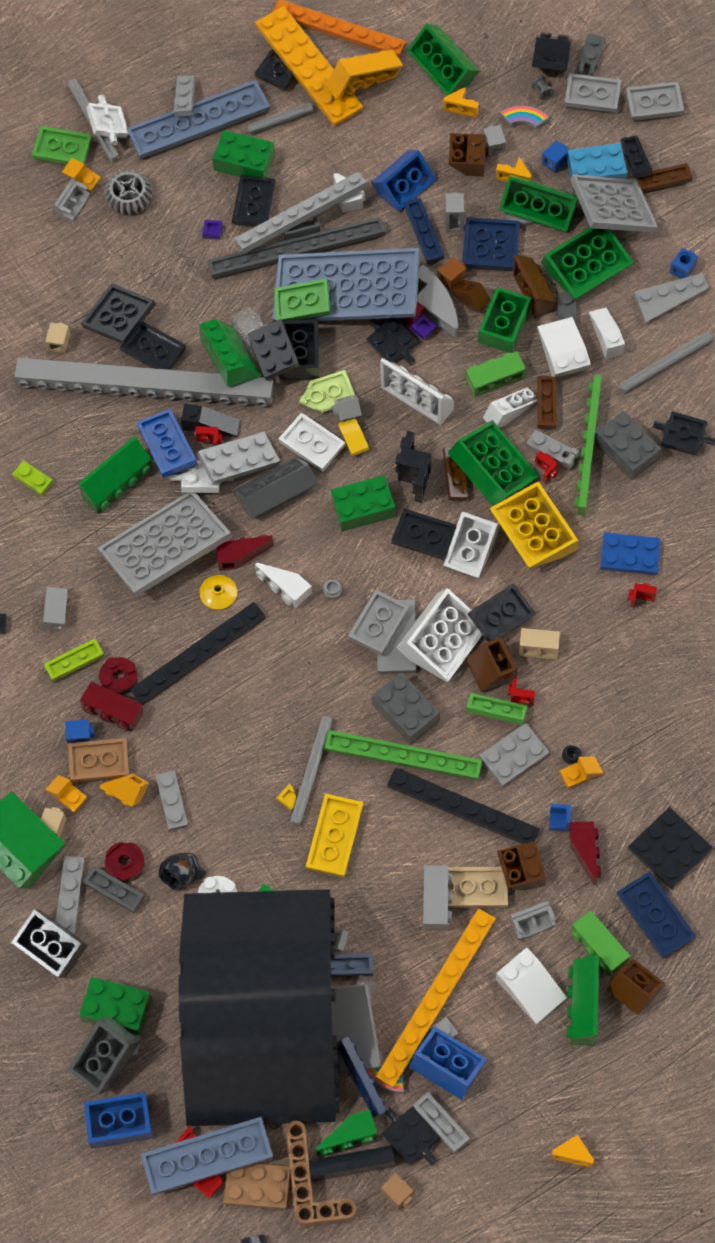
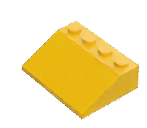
M539 481L490 508V511L529 569L562 559L578 550L577 537Z

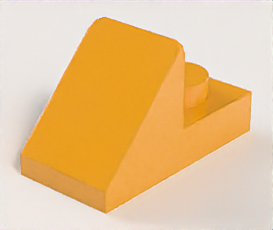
M463 88L444 97L443 110L477 118L479 102L470 99L466 100V88Z
M520 157L515 168L509 165H497L496 180L507 182L511 174L531 180V174Z
M74 158L70 159L62 171L70 179L73 178L75 181L86 185L89 192L93 191L101 179L99 175L88 169L84 163Z
M595 756L579 757L577 763L561 769L559 772L568 790L603 775V771Z
M59 775L45 789L74 814L88 800L87 796L72 785L70 779Z

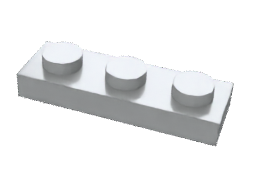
M194 75L177 77L174 103L175 117L191 116L193 113Z
M175 770L156 775L169 832L188 827Z
M429 1092L413 1105L416 1111L454 1154L470 1140L466 1133Z

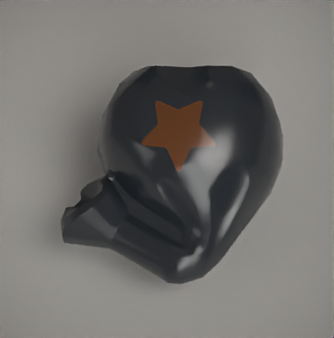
M178 853L170 855L162 861L158 876L172 890H182L188 887L193 879H203L207 873L205 869L200 867L196 855L193 853Z

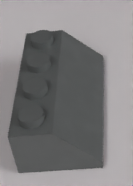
M296 456L232 491L246 514L253 519L263 516L264 512L269 509L278 508L286 500L289 501L296 498L297 494L311 490L318 483L310 465Z

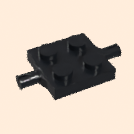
M391 318L382 325L375 319L370 320L369 324L375 331L366 338L367 343L382 358L395 363L397 360L404 358L409 365H412V362H415V358L409 352L418 344L417 339L396 318Z
M672 411L666 424L656 420L654 422L653 428L663 431L661 442L663 447L697 456L699 448L703 443L713 446L715 444V438L705 435L708 421Z
M413 1106L399 1116L389 1107L384 1113L392 1122L381 1133L385 1140L408 1166L422 1157L431 1166L436 1163L437 1159L430 1152V1149L440 1139V1136Z

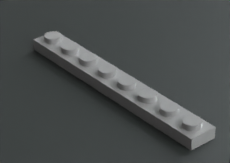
M356 172L234 238L235 243L243 253H246L367 188V182L359 172Z

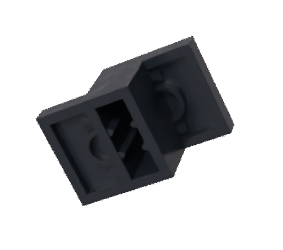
M541 32L540 35L536 36L532 67L567 71L572 39H569V35L559 34L558 37H552V33Z
M407 431L406 437L401 439V452L397 453L395 464L397 465L395 473H398L399 481L412 483V494H415V502L422 503L432 471V454L415 450V432Z

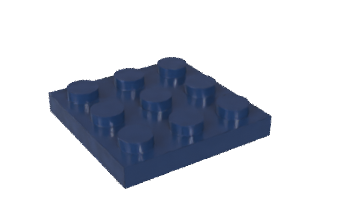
M466 217L462 262L466 268L513 271V259L517 255L520 221Z

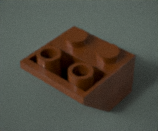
M450 133L448 165L466 176H484L486 134Z
M502 637L484 643L465 659L481 693L509 682L513 678H517V667Z
M536 841L497 850L507 889L529 890L545 886L546 875Z

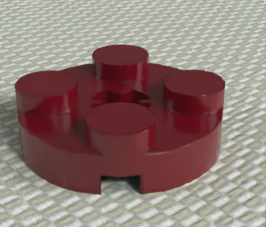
M110 657L100 668L99 679L103 687L124 695L125 692H128L137 684L138 673L135 664L129 659ZM118 672H120L121 675L124 674L123 678L120 677L119 680H115L114 674H117Z
M132 842L115 843L106 852L105 867L108 874L123 883L137 878L145 867L142 850ZM121 858H124V859L129 858V859H130V861H128L129 864H128V865H123V866L120 865V864H119V863H121L120 859H121Z

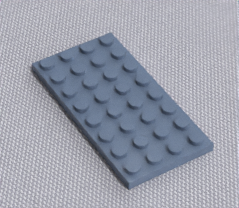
M419 248L279 255L276 288L327 278L329 281L331 314L301 320L333 321L415 317L421 251ZM275 298L272 318L273 322L276 321Z

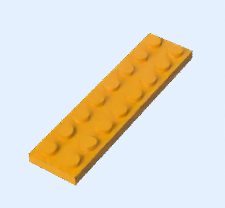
M284 6L255 22L259 32L288 69L294 73L295 78L334 127L363 110L362 104L354 94L344 93L342 98L336 100L326 85L334 69Z

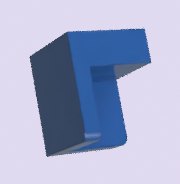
M551 804L550 831L569 832L571 805Z

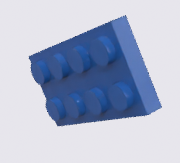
M171 408L136 422L163 478L197 465V460Z

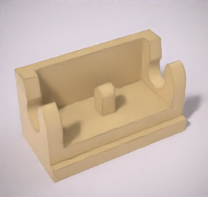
M521 628L519 656L557 660L560 632Z

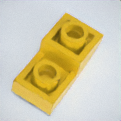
M355 417L338 423V427L352 456L369 450Z

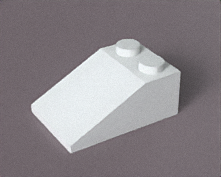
M573 317L537 326L553 377L559 378L588 370L591 363Z
M462 512L443 566L479 578L496 542L501 527L500 524L467 512Z
M525 948L496 973V981L536 1025L567 999L541 962L528 948Z

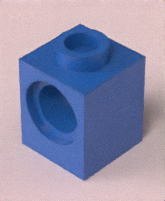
M556 140L542 153L541 163L556 173L567 162L568 147Z
M682 248L671 263L670 273L680 279L688 277L697 264L698 256L694 252Z
M89 719L65 721L67 744L91 741V737H95L94 726H90Z

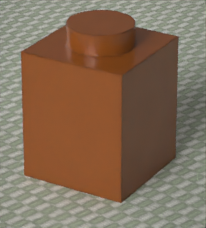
M454 257L438 269V279L449 290L466 278V266L462 261H458Z

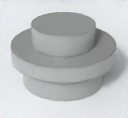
M329 580L324 584L323 592L328 598H337L342 593V585L336 580Z

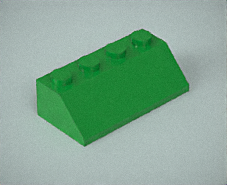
M425 24L406 50L447 96L470 85L479 73L475 65L438 25Z
M511 174L506 184L499 211L567 232L578 197L576 194Z
M218 319L199 324L200 341L227 387L262 377L260 370L233 326Z
M135 436L78 483L82 500L97 514L106 510L111 502L119 499L124 494V491L129 487H133L143 475L149 474L153 468L150 456Z
M599 955L574 959L572 966L568 967V978H572V986H568V998H571V1006H567V1018H571V1026H567L566 1038H570V1045L595 1046L598 1023Z

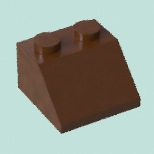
M632 959L617 972L606 990L611 993L612 997L625 1004L631 1012L639 1015L665 986V983L635 959Z

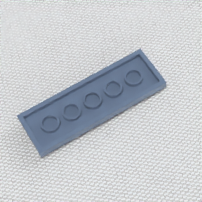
M261 1117L141 1154L152 1196L273 1159Z

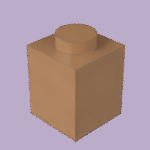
M397 1173L381 1187V1192L398 1210L402 1206L404 1208L413 1201V1190Z

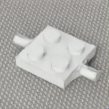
M99 95V104L89 103L86 107L94 135L108 136L111 145L115 146L118 144L116 137L126 138L129 134L120 106H112L106 103L105 95Z
M197 461V465L182 470L181 473L169 475V481H181V492L219 493L221 483L212 484L200 461Z

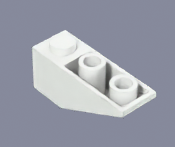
M527 387L490 403L483 419L487 423L493 420L499 428L504 427L537 403V396Z
M260 563L255 564L256 576L261 581L265 580L274 593L278 592L287 605L297 608L312 594L311 585L299 574Z

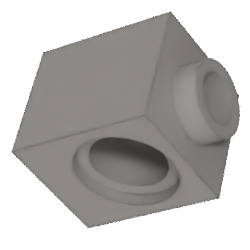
M489 126L483 129V134H486L485 147L488 156L506 152V140L501 126Z
M356 395L334 400L335 405L332 406L334 416H337L340 421L362 415Z

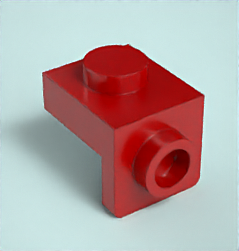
M540 450L536 454L535 464L545 471L542 482L546 484L557 476L558 463L554 461L551 455L545 454Z
M635 583L634 589L629 590L627 599L631 601L630 607L634 608L636 598L655 602L658 587L648 583Z
M513 678V683L508 684L507 695L511 696V702L528 706L534 705L535 691L516 689L517 678Z

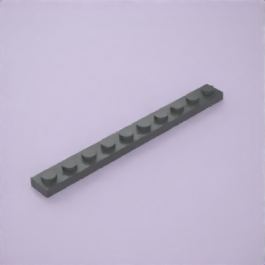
M381 217L257 247L246 253L241 251L209 259L207 262L213 279L277 263L279 255L316 253L384 236L386 232Z

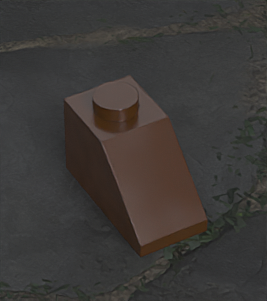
M462 280L450 289V292L469 310L481 311L491 301L480 282Z

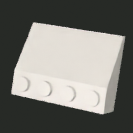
M384 358L381 359V388L437 424L442 425L454 410L453 399L449 395L439 392L435 386L423 382L419 376L410 374L403 366H398Z
M446 588L434 596L396 648L413 663L448 682L480 639L482 633L467 615L471 609Z

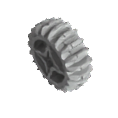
M127 169L124 173L120 170L119 175L113 174V178L108 179L104 191L109 207L111 209L114 208L115 212L120 211L122 215L125 212H128L130 215L133 211L137 214L138 209L143 211L144 206H148L149 201H151L153 193L151 182L141 172L136 174L135 169L132 172H129ZM138 186L142 189L141 193L137 190ZM116 191L119 192V194H120L119 197H117V196L115 195V192H116Z

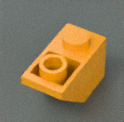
M132 773L104 782L99 788L104 790L108 796L121 800L122 804L133 807L141 802L149 782Z

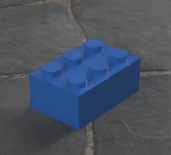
M146 1092L84 1102L88 1142L91 1148L153 1138Z

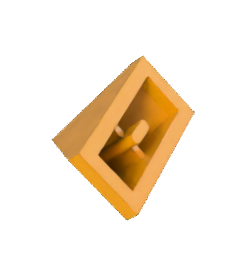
M578 1135L552 1151L551 1159L589 1168L593 1166L594 1159Z

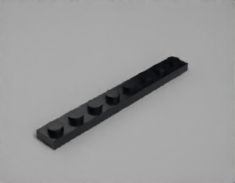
M252 602L130 689L131 693L143 706L266 618L265 614L255 602Z
M398 768L394 769L387 783L388 788L520 844L534 842L540 831V828Z

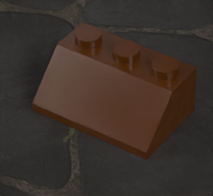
M515 255L513 259V277L521 293L532 298L530 310L534 318L555 311L557 299L555 294L550 292L549 283L546 278H543L540 265L536 264L533 258Z

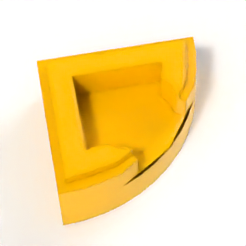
M288 784L276 799L291 812L296 803V794L294 788Z

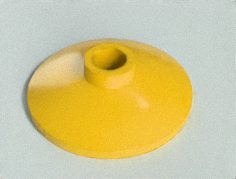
M214 575L207 578L202 583L199 591L202 603L212 610H224L230 607L235 602L238 593L234 581L224 575ZM221 588V591L216 592L215 589Z

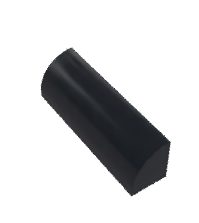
M391 1145L309 1160L313 1182L395 1167Z

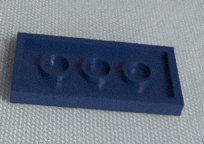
M650 871L617 891L616 895L662 959L696 938L692 929Z

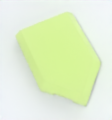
M343 370L311 380L299 403L323 413L332 410V406L335 405V399L355 395L346 371Z

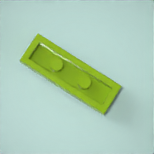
M94 638L44 663V667L52 682L105 656L97 640Z

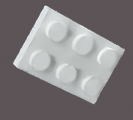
M302 412L278 439L279 443L322 472L345 447L343 440Z

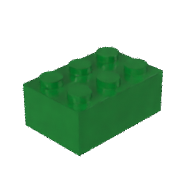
M223 130L212 158L214 171L238 177L248 175L266 178L275 155L274 142Z
M497 287L478 331V343L513 353L530 312L532 298Z
M385 475L330 490L331 501L341 532L396 517L395 504Z
M91 977L79 1016L82 1022L94 1025L99 1019L111 1017L132 1035L141 1036L152 997L150 992Z

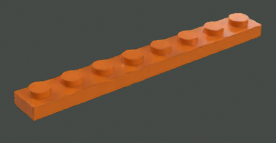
M278 0L273 9L275 11L284 6L301 26L378 52L393 50L399 59L406 46V41L285 0Z

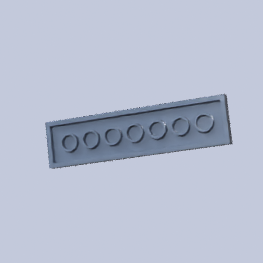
M257 80L193 103V113L191 116L175 117L174 111L131 126L127 128V131L139 158L143 159L270 111V106Z

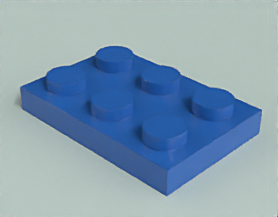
M604 532L600 570L657 575L661 538Z

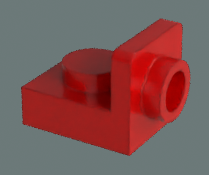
M196 426L195 434L197 441L202 443L213 442L214 446L222 444V434H219L218 427Z

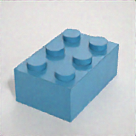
M621 143L568 150L567 166L570 179L573 174L627 178Z

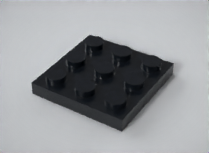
M111 283L81 322V325L85 329L126 345L156 304L150 298Z
M670 807L628 846V850L670 889L686 876L713 848Z

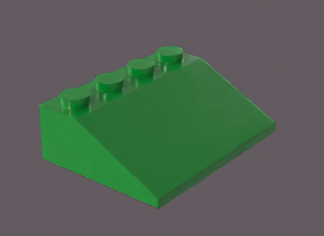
M590 227L545 254L541 261V264L551 278L574 300L634 263L611 229H595Z
M493 420L459 439L448 451L451 458L492 506L522 491L540 477Z
M11 791L0 801V870L19 889H30L66 843Z

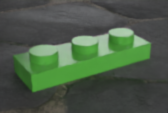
M470 693L466 712L523 725L528 705Z

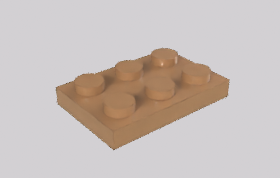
M127 738L68 743L71 783L114 779L129 774Z
M253 1164L227 1172L224 1204L287 1210L290 1166Z

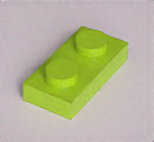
M24 460L12 473L13 478L40 496H43L53 484V479Z

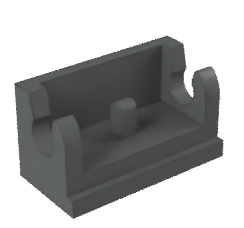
M317 215L313 216V220L300 223L283 232L284 239L289 240L321 232Z

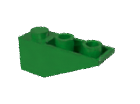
M366 1110L350 1115L316 1147L317 1155L328 1156L337 1149L342 1148L344 1151L352 1149L355 1144L361 1142L363 1145L374 1142V1139L377 1138V1132L371 1111Z

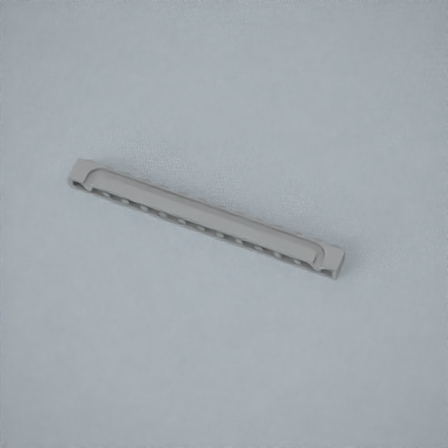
M18 358L15 371L16 384L22 388L37 387L43 390L48 388L59 391L74 390L80 393L86 391L95 394H123L132 397H161L168 400H198L205 403H235L242 406H272L274 391L273 378L266 381L264 377H259L227 387L221 375L215 373Z

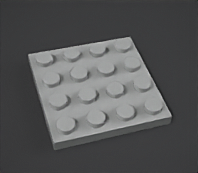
M572 175L570 181L590 228L656 233L658 226L637 180Z

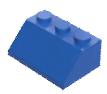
M408 150L372 180L371 183L379 196L399 212L404 208V202L415 199L437 179L420 151Z
M434 1026L415 1052L410 1068L462 1100L476 1080L487 1058Z

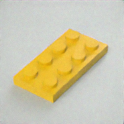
M325 793L306 869L345 878L364 805L363 802Z

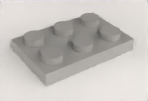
M569 73L564 106L617 113L621 80Z
M678 82L626 88L631 121L684 115Z
M375 589L350 631L348 639L382 656L406 616L409 606Z
M525 723L480 754L479 759L482 760V763L503 788L549 756L550 752Z

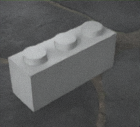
M424 865L423 930H448V923H452V911H448V904H452V892H448V885H452V872H448V866Z

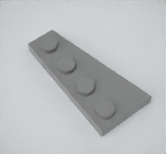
M703 273L635 291L634 298L645 325H648L652 320L664 316L668 311L675 310L681 304L690 302L708 292L709 287Z

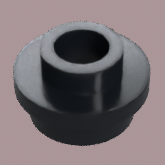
M569 745L562 751V759L570 765L577 763L578 758L582 756L581 750L574 745ZM573 753L575 757L570 758L568 754Z

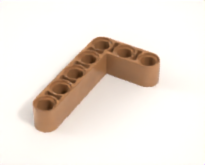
M299 1121L291 1122L287 1127V1140L297 1223L302 1227H311L352 1221L356 1217V1206L349 1199L313 1203L305 1126ZM299 1128L302 1130L300 1136L294 1137L291 1135V1131ZM296 1149H302L304 1154L301 1157H295L293 1152ZM297 1170H305L306 1175L303 1178L296 1177L295 1173ZM306 1190L309 1195L305 1199H300L297 1197L298 1192ZM349 1206L353 1211L350 1215H344L341 1213L342 1208ZM325 1208L332 1211V1214L327 1218L320 1215V1212ZM308 1211L311 1216L308 1220H302L299 1217L300 1213Z

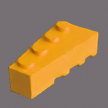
M393 50L369 53L347 59L343 58L337 62L326 85L337 100L342 98L344 93L349 95L355 93L357 88L363 87V89H366L374 82L379 84L397 77L403 64Z

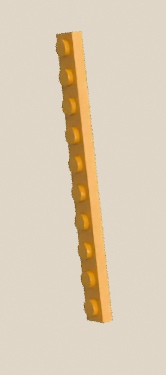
M478 908L377 1073V1080L394 1089L496 921L495 917Z

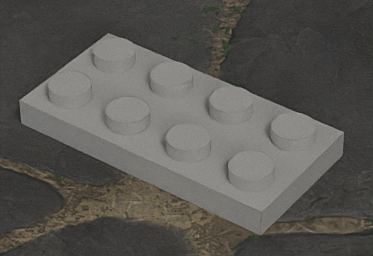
M265 432L203 449L197 453L213 485L278 466L280 463V459Z

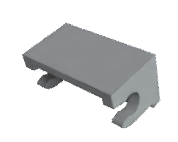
M72 178L54 204L56 215L74 222L91 196L90 192L86 191L88 187Z
M46 587L42 629L61 630L62 626H64L68 589Z
M548 901L512 914L510 917V922L518 940L556 926L554 921L556 919Z

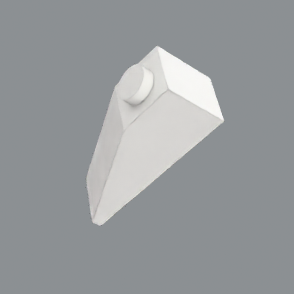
M607 308L589 312L605 358L610 359L623 355L624 340Z

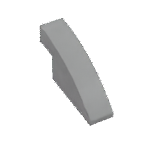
M422 265L419 268L418 287L422 290L417 295V302L425 307L424 316L456 338L458 336V320L453 301L442 282L433 272Z

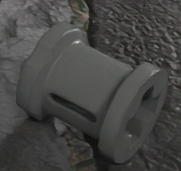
M544 76L533 80L531 86L537 90L541 100H545L553 94V89L548 86Z

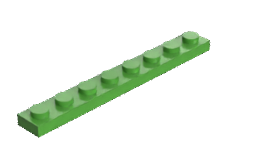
M594 375V380L589 383L588 392L592 393V397L587 399V409H590V414H586L584 424L588 425V430H584L583 441H586V447L582 446L581 458H584V463H580L579 474H582V480H578L577 491H580V497L576 496L575 508H578L577 515L585 516L602 375Z
M331 730L328 731L325 751L476 781L479 779L482 760Z

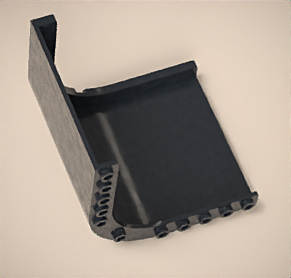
M330 889L184 893L179 952V1023H181L180 1051L186 1126L236 1125L259 1117L262 1118L263 1124H285L293 1121L301 1123L336 1122V1113H340V1101L335 1100V1097H339V1085H335V1081H338V1068H334V1065H338V1054L333 1052V1048H337V1035H333L332 1001H336L335 989H331V959H335V897H331Z

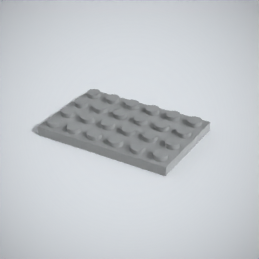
M186 493L98 547V550L135 597L229 540L232 536L229 530L196 493Z

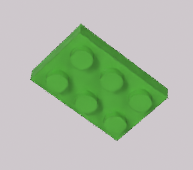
M41 126L32 152V159L67 165L70 159L74 158L85 164L92 142V135Z
M327 278L274 288L276 321L279 319L282 321L301 320L331 314L329 281Z

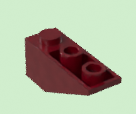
M259 535L254 538L242 537L239 540H227L217 546L219 570L238 569L273 546L272 535Z
M594 821L570 822V848L593 885H596L597 879L601 878V867L597 866V859H600V848L596 847L595 840H599L598 828H595Z

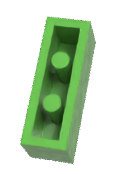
M517 351L509 352L500 358L490 359L484 364L471 366L466 370V380L474 397L525 378L526 368Z
M591 910L572 924V937L578 943L581 942L585 946L584 950L588 956L599 955V968L603 973L607 972L611 976L629 962L630 955Z

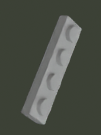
M64 856L56 921L75 935L85 858Z

